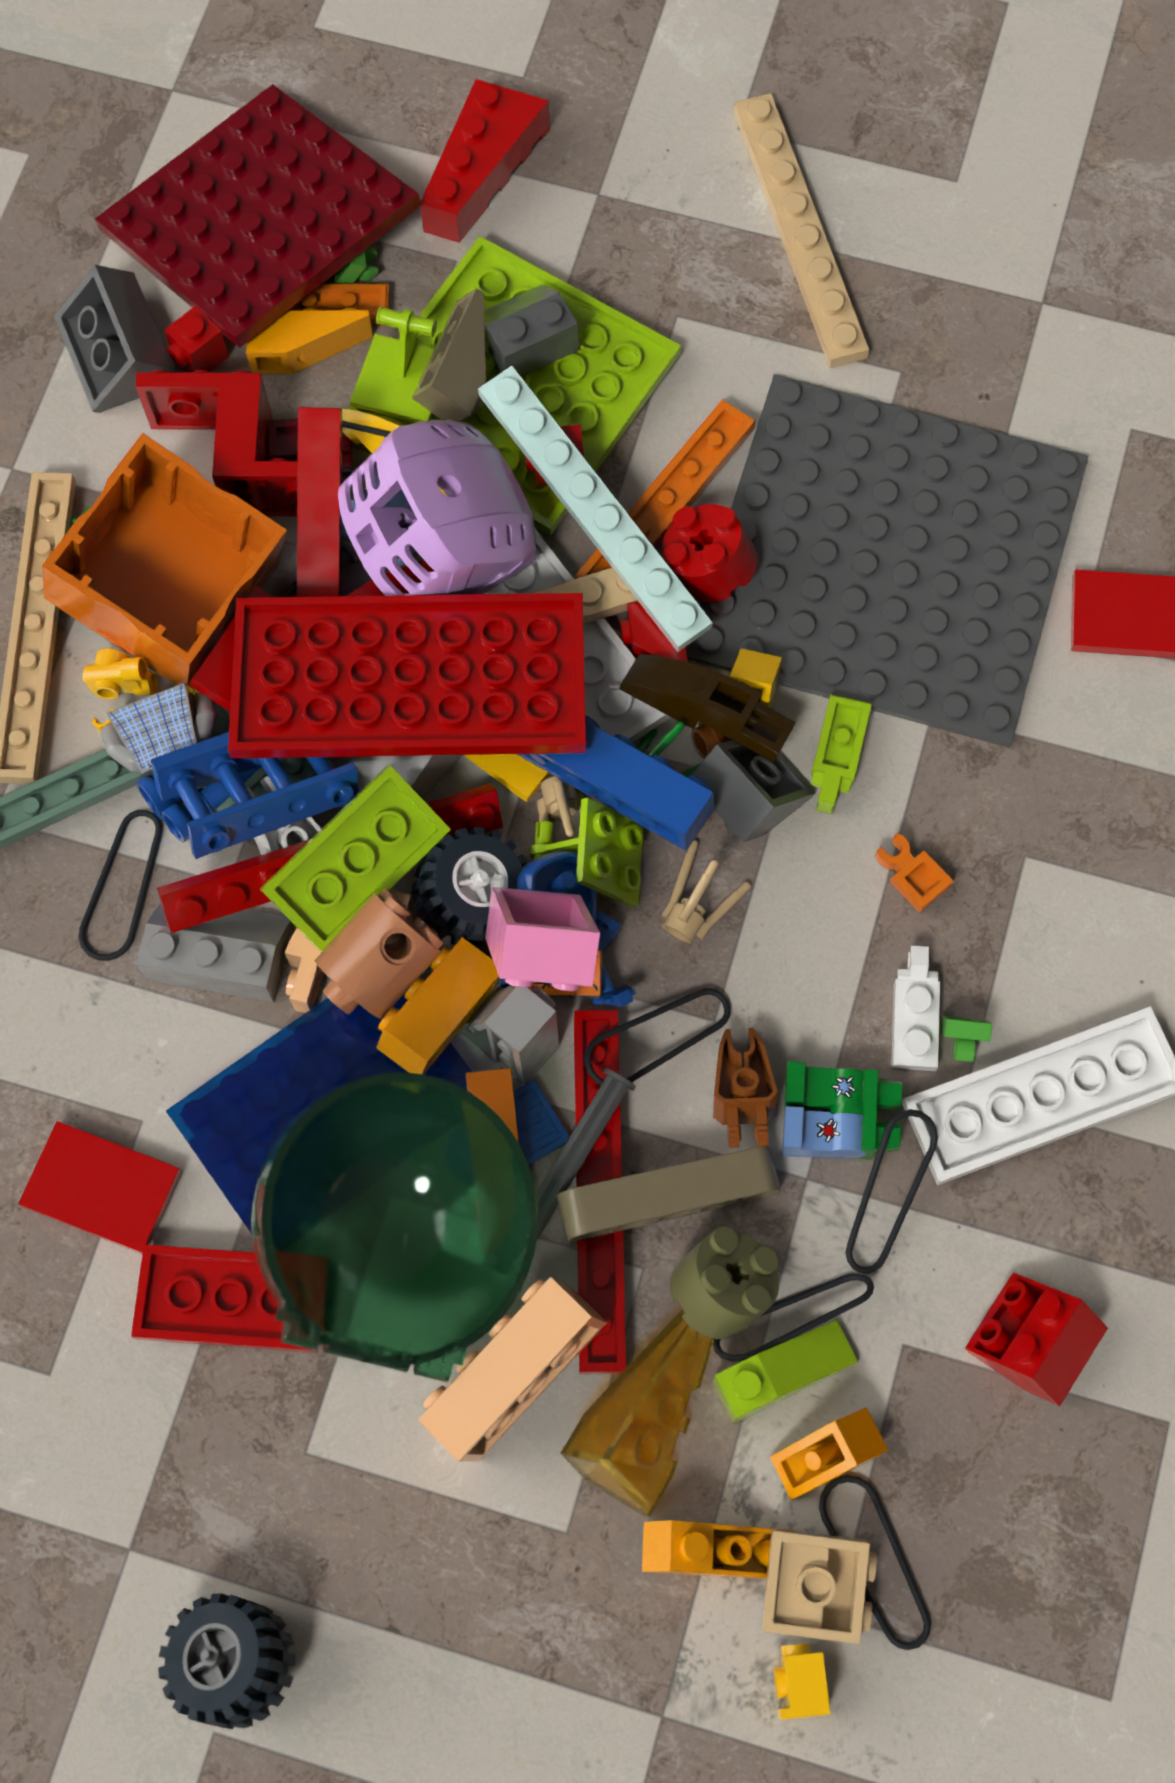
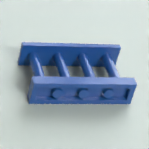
M229 732L150 760L156 791L161 800L166 801L180 796L194 819L187 823L192 854L195 859L219 852L227 847L335 807L343 806L359 793L357 767L353 762L334 769L327 757H306L317 775L293 783L279 761L282 758H230L228 752ZM262 766L277 790L252 798L238 774ZM222 781L235 805L211 814L197 789Z

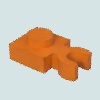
M897 833L893 836L892 844L899 850L900 854L890 856L880 847L876 852L875 858L882 867L897 872L891 878L890 883L921 913L949 890L954 881L924 850L914 858L910 853V845L907 839Z

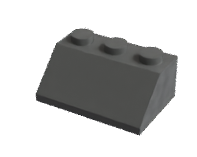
M94 265L54 315L92 412L101 413L138 399L139 395L135 387L137 372H152L154 370L171 372L174 369L133 272Z

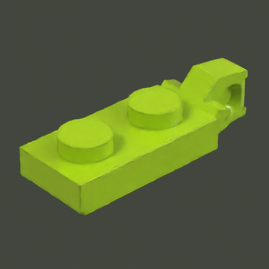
M830 694L811 776H813L811 786L821 788L816 811L833 814L838 792L849 794L850 785H853L872 706L871 703Z

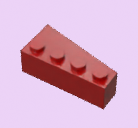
M475 79L421 199L420 211L423 232L458 243L462 241L489 207L488 202L498 190L500 192L509 182L510 174L519 163L523 164L532 153L531 148L538 139H543L550 131L549 100Z

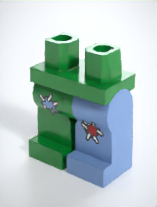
M788 1061L785 1083L782 1156L873 1160L874 1153L878 1151L884 1130L888 1123L877 1122V1108L900 1110L902 1082L878 1078V1070L865 1069L862 1071L851 1068L806 1066V1063ZM896 1123L891 1131L884 1153L899 1151L901 1124Z

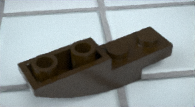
M639 654L619 687L623 692L669 717L683 722L684 725L693 730L698 722H701L775 762L796 724L795 721L758 702L762 692L719 672L677 659Z

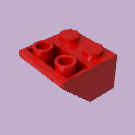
M1013 1272L965 1349L1026 1392L1061 1406L1108 1327L1082 1299Z

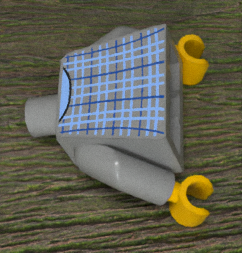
M182 683L115 710L110 708L108 709L109 712H107L109 717L107 722L101 723L95 717L92 719V724L101 733L103 743L110 757L130 772H141L145 776L154 777L151 759L212 738L217 717V703L196 689V694H194L192 688Z

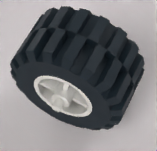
M474 827L470 833H468L466 828L459 829L452 836L448 834L442 838L417 867L414 876L418 879L412 884V894L419 895L420 897L414 902L416 912L424 911L426 916L422 920L429 926L433 924L438 929L436 931L438 933L437 936L441 940L448 935L452 937L451 944L456 945L462 937L474 946H479L483 941L486 942L485 937L492 887L517 889V878L527 860L523 854L518 857L513 850L517 846L511 840L506 844L500 841L501 833L493 830L487 836L482 827Z

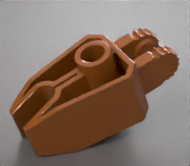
M748 1028V1051L743 1052L742 1067L741 1052H737L733 1048L731 1029H726L718 1051L713 1118L722 1125H727L729 1148L740 1146V1124H755L754 1138L757 1141V1146H768L767 1123L776 1115L778 1090L765 1045L755 1029Z

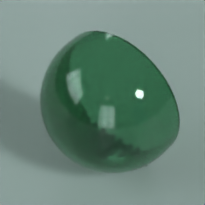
M405 1072L383 1073L345 1083L325 1093L302 1109L287 1124L272 1145L262 1164L255 1185L251 1215L253 1247L259 1270L269 1292L279 1306L275 1320L284 1322L281 1342L316 1350L318 1345L323 1346L324 1353L402 1372H408L411 1364H414V1375L448 1382L450 1379L453 1364L463 1366L467 1347L487 1334L502 1319L521 1291L531 1267L538 1234L537 1196L528 1162L510 1129L486 1103L456 1084L437 1077Z

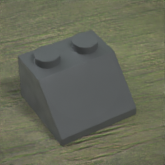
M544 285L535 287L484 310L485 347L500 373L513 366L520 377L579 351L577 321L560 293Z
M734 740L717 744L692 774L709 785L714 794V810L725 821L728 831L740 838L743 843L767 834L809 801L816 793L780 753L775 762Z

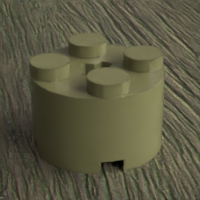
M719 1227L707 1235L675 1266L670 1280V1292L673 1301L675 1302L678 1299L685 1312L682 1318L698 1333L713 1339H724L730 1335L739 1334L774 1304L779 1291L777 1272L779 1260L771 1248L762 1246L747 1234L732 1230L729 1227Z

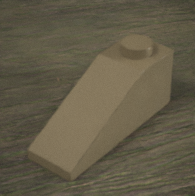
M478 288L456 302L412 397L413 400L442 420L459 422L465 417L470 419L482 404L478 388L486 383L483 292Z

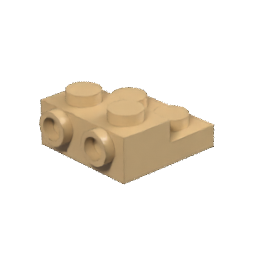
M772 1529L762 1632L860 1644L861 1631H870L872 1618V1603L864 1601L866 1581L874 1582L877 1565L876 1552H869L870 1543L862 1539L823 1534L812 1535Z

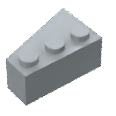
M511 985L493 992L460 1030V1033L501 1068H511L512 1077L524 1086L559 1048L556 1011L553 1009L556 1004L538 987H534L531 991L527 987Z

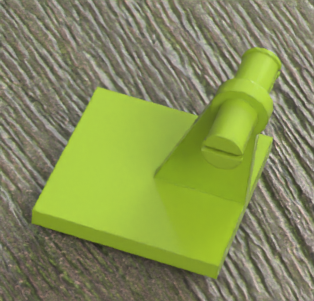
M380 306L376 316L377 324L399 328L400 339L379 334L374 335L350 399V406L415 423L430 421L433 413L413 400L412 397L435 348L416 344L415 333L433 337L437 327V320L414 315V310L404 309L403 312Z
M590 798L581 799L578 838L552 843L554 823L549 821L535 823V845L530 847L529 855L532 859L536 860L541 856L556 851L578 853L576 883L628 906H639L643 826Z

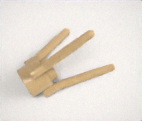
M552 776L545 779L540 785L543 798L536 801L539 811V822L549 821V814H551V817L554 819H562L566 835L572 837L574 829L571 816L577 810L580 814L581 799H584L583 792L576 791V788Z
M696 840L688 848L669 904L661 915L665 919L661 925L662 928L673 937L688 944L692 943L695 936L703 940L709 929L751 888L750 882H744L704 920L703 915L706 911L697 903L719 865L717 860H712L689 899L683 898L680 902L699 845Z

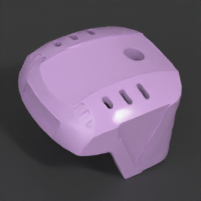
M430 420L399 426L383 440L380 447L338 489L340 514L345 530L365 570L385 596L485 594L503 581L517 576L536 561L533 516L521 487L500 451L485 435L467 423L454 420ZM378 478L380 480L379 487H377L375 479ZM363 481L366 482V489L368 493L367 499H365L363 493ZM351 485L353 486L354 500L356 504L355 510H353L351 503ZM439 487L446 493V495L440 491ZM402 489L412 510L405 507L383 506ZM412 546L434 570L433 572H428L415 560L409 551ZM401 558L421 582L415 583L407 576L397 563V559ZM385 568H388L393 576L409 592L408 594H403L386 576Z

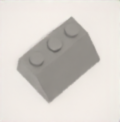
M160 902L146 923L136 966L145 980L274 1002L292 922L285 916L243 910L171 933Z

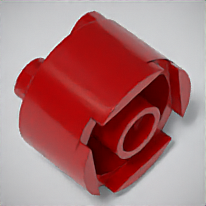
M705 504L694 508L686 506L679 509L674 514L673 523L666 531L662 543V557L691 596L700 602L715 603L732 597L731 591L740 585L744 588L751 581L758 564V554L746 530L734 511L722 505Z

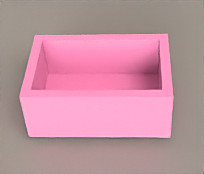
M492 887L485 939L500 979H505L506 983L518 987H529L533 985V982L551 983L552 987L565 991L578 990L579 986L593 987L600 931L581 895Z

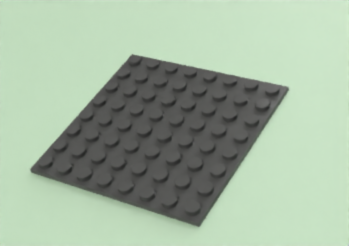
M774 374L731 509L738 517L758 554L757 568L753 578L744 588L740 585L730 592L732 597L715 603H700V607L713 624L710 630L687 645V659L732 672L741 648L782 657L778 685L829 698L830 694L871 703V710L1010 748L1088 456Z

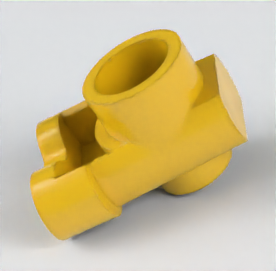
M111 648L99 650L96 653L94 664L86 665L83 670V682L92 693L101 699L114 700L118 698L119 693H134L136 696L154 695L158 691L157 676L155 672L148 671L145 658H129L127 654L120 650Z

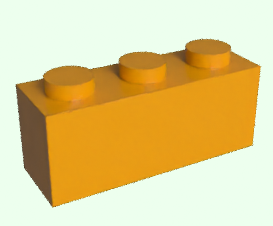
M463 937L452 950L446 946L442 949V952L430 965V968L434 971L426 980L419 976L407 990L404 998L408 1001L400 1010L392 1007L378 1026L382 1034L376 1048L418 1080L421 1079L494 991L500 980L493 959Z

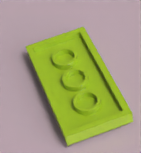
M387 765L278 870L260 890L322 952L375 892L380 894L385 888L390 890L451 829L391 765Z

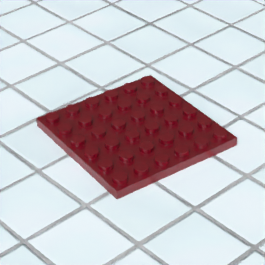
M272 84L119 201L111 205L97 216L95 221L101 232L189 306H196L227 338L241 348L418 209L422 203L419 193Z

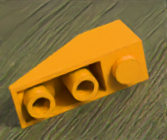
M306 308L301 311L285 312L247 342L246 355L251 372L261 373V375L294 374L373 338L369 310H358L356 308L318 310Z
M675 1520L644 1522L642 1572L767 1579L772 1529ZM773 1529V1530L796 1532L795 1530Z

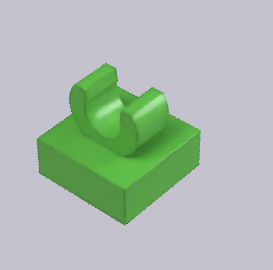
M369 246L334 274L335 283H354L357 278L371 281L379 270L377 267L369 266L366 262L371 263L377 256V250Z
M942 1016L941 1034L945 1037L954 1038L952 1057L955 1060L973 1062L975 1040L990 1042L992 1023L980 1019Z

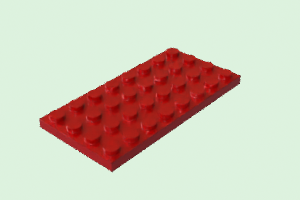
M583 593L236 598L228 741L230 758L586 753Z

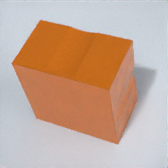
M142 432L108 477L104 489L96 502L83 515L77 518L43 563L44 599L133 658H145L148 668L175 686L182 683L189 686L192 677L234 619L236 614V598H248L256 586L262 588L278 566L287 530L238 496L212 485L192 465Z

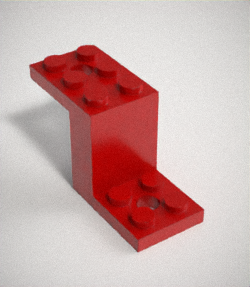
M165 370L136 373L135 387L151 430H215L212 478L215 486L225 492L238 496L266 516L297 517V461L269 458L268 420H272V412L261 373H252L246 370H237L233 373H211L206 370H196L192 373H170Z

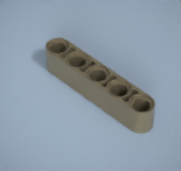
M760 1146L573 1188L559 1193L557 1199L568 1241L572 1242L765 1198L781 1192V1187L769 1146Z

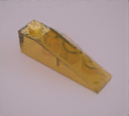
M683 1309L583 1414L560 1452L587 1482L646 1517L652 1515L673 1478L678 1461L671 1458L679 1432L686 1434L690 1418L684 1415L692 1391L699 1389L713 1346V1338L698 1333L682 1318V1315L685 1313Z

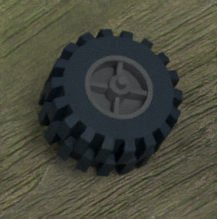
M222 1593L211 1594L210 1600L201 1597L193 1601L194 1610L184 1608L177 1615L180 1621L177 1626L169 1625L165 1633L166 1636L170 1637L167 1647H160L159 1657L165 1658V1665L159 1667L158 1672L159 1679L168 1682L162 1689L166 1699L174 1700L175 1702L172 1707L178 1713L188 1715V1719L221 1728L234 1729V1727L244 1729L253 1726V1719L263 1721L270 1716L268 1709L270 1705L279 1707L284 1697L280 1692L283 1686L290 1688L293 1677L287 1675L289 1666H295L296 1655L288 1652V1648L294 1644L290 1633L283 1631L286 1623L281 1617L273 1615V1610L232 1594L230 1596Z

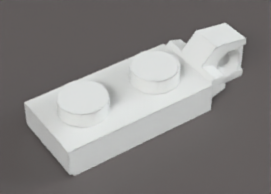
M911 946L910 952H908L907 969H898L893 992L892 1069L937 1071L940 982H938V971H928L929 947Z

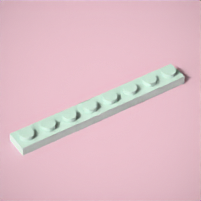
M510 366L478 388L479 397L676 651L679 652L710 630L713 622L513 366Z

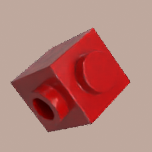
M196 306L192 307L164 329L170 345L167 348L169 356L180 368L185 367L190 373L196 370L211 372L229 358L222 331Z

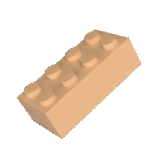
M552 1277L546 1282L542 1279L535 1282L523 1295L522 1301L525 1305L512 1318L509 1314L504 1316L490 1331L489 1336L492 1340L480 1353L477 1350L472 1351L461 1361L456 1368L460 1375L448 1388L444 1385L438 1387L424 1402L423 1407L426 1411L418 1421L457 1461L479 1462L607 1324L567 1283Z

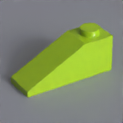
M835 1320L760 1352L715 1374L712 1382L732 1423L735 1424L857 1364L858 1360L838 1321Z

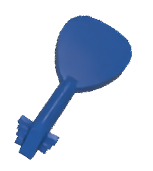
M556 851L539 857L521 870L517 878V889L581 895L594 922H596L597 892L576 883L578 853ZM602 962V995L593 999V1004L599 1003L602 1005L605 1003V1005L623 1007L633 1002L632 996L636 994L635 990L627 984L615 987Z

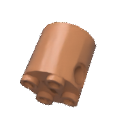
M386 888L380 894L375 892L314 960L318 967L332 980L322 992L348 1015L358 1005H361L375 1017L382 1019L442 952L440 947L444 942L437 936L438 933L420 917H417L414 922L409 920L407 917L411 913ZM402 933L399 940L395 943L385 944L390 935Z

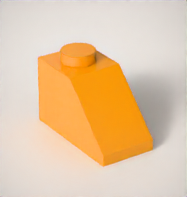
M866 1407L829 1423L770 1456V1459L792 1501L862 1466L889 1450Z

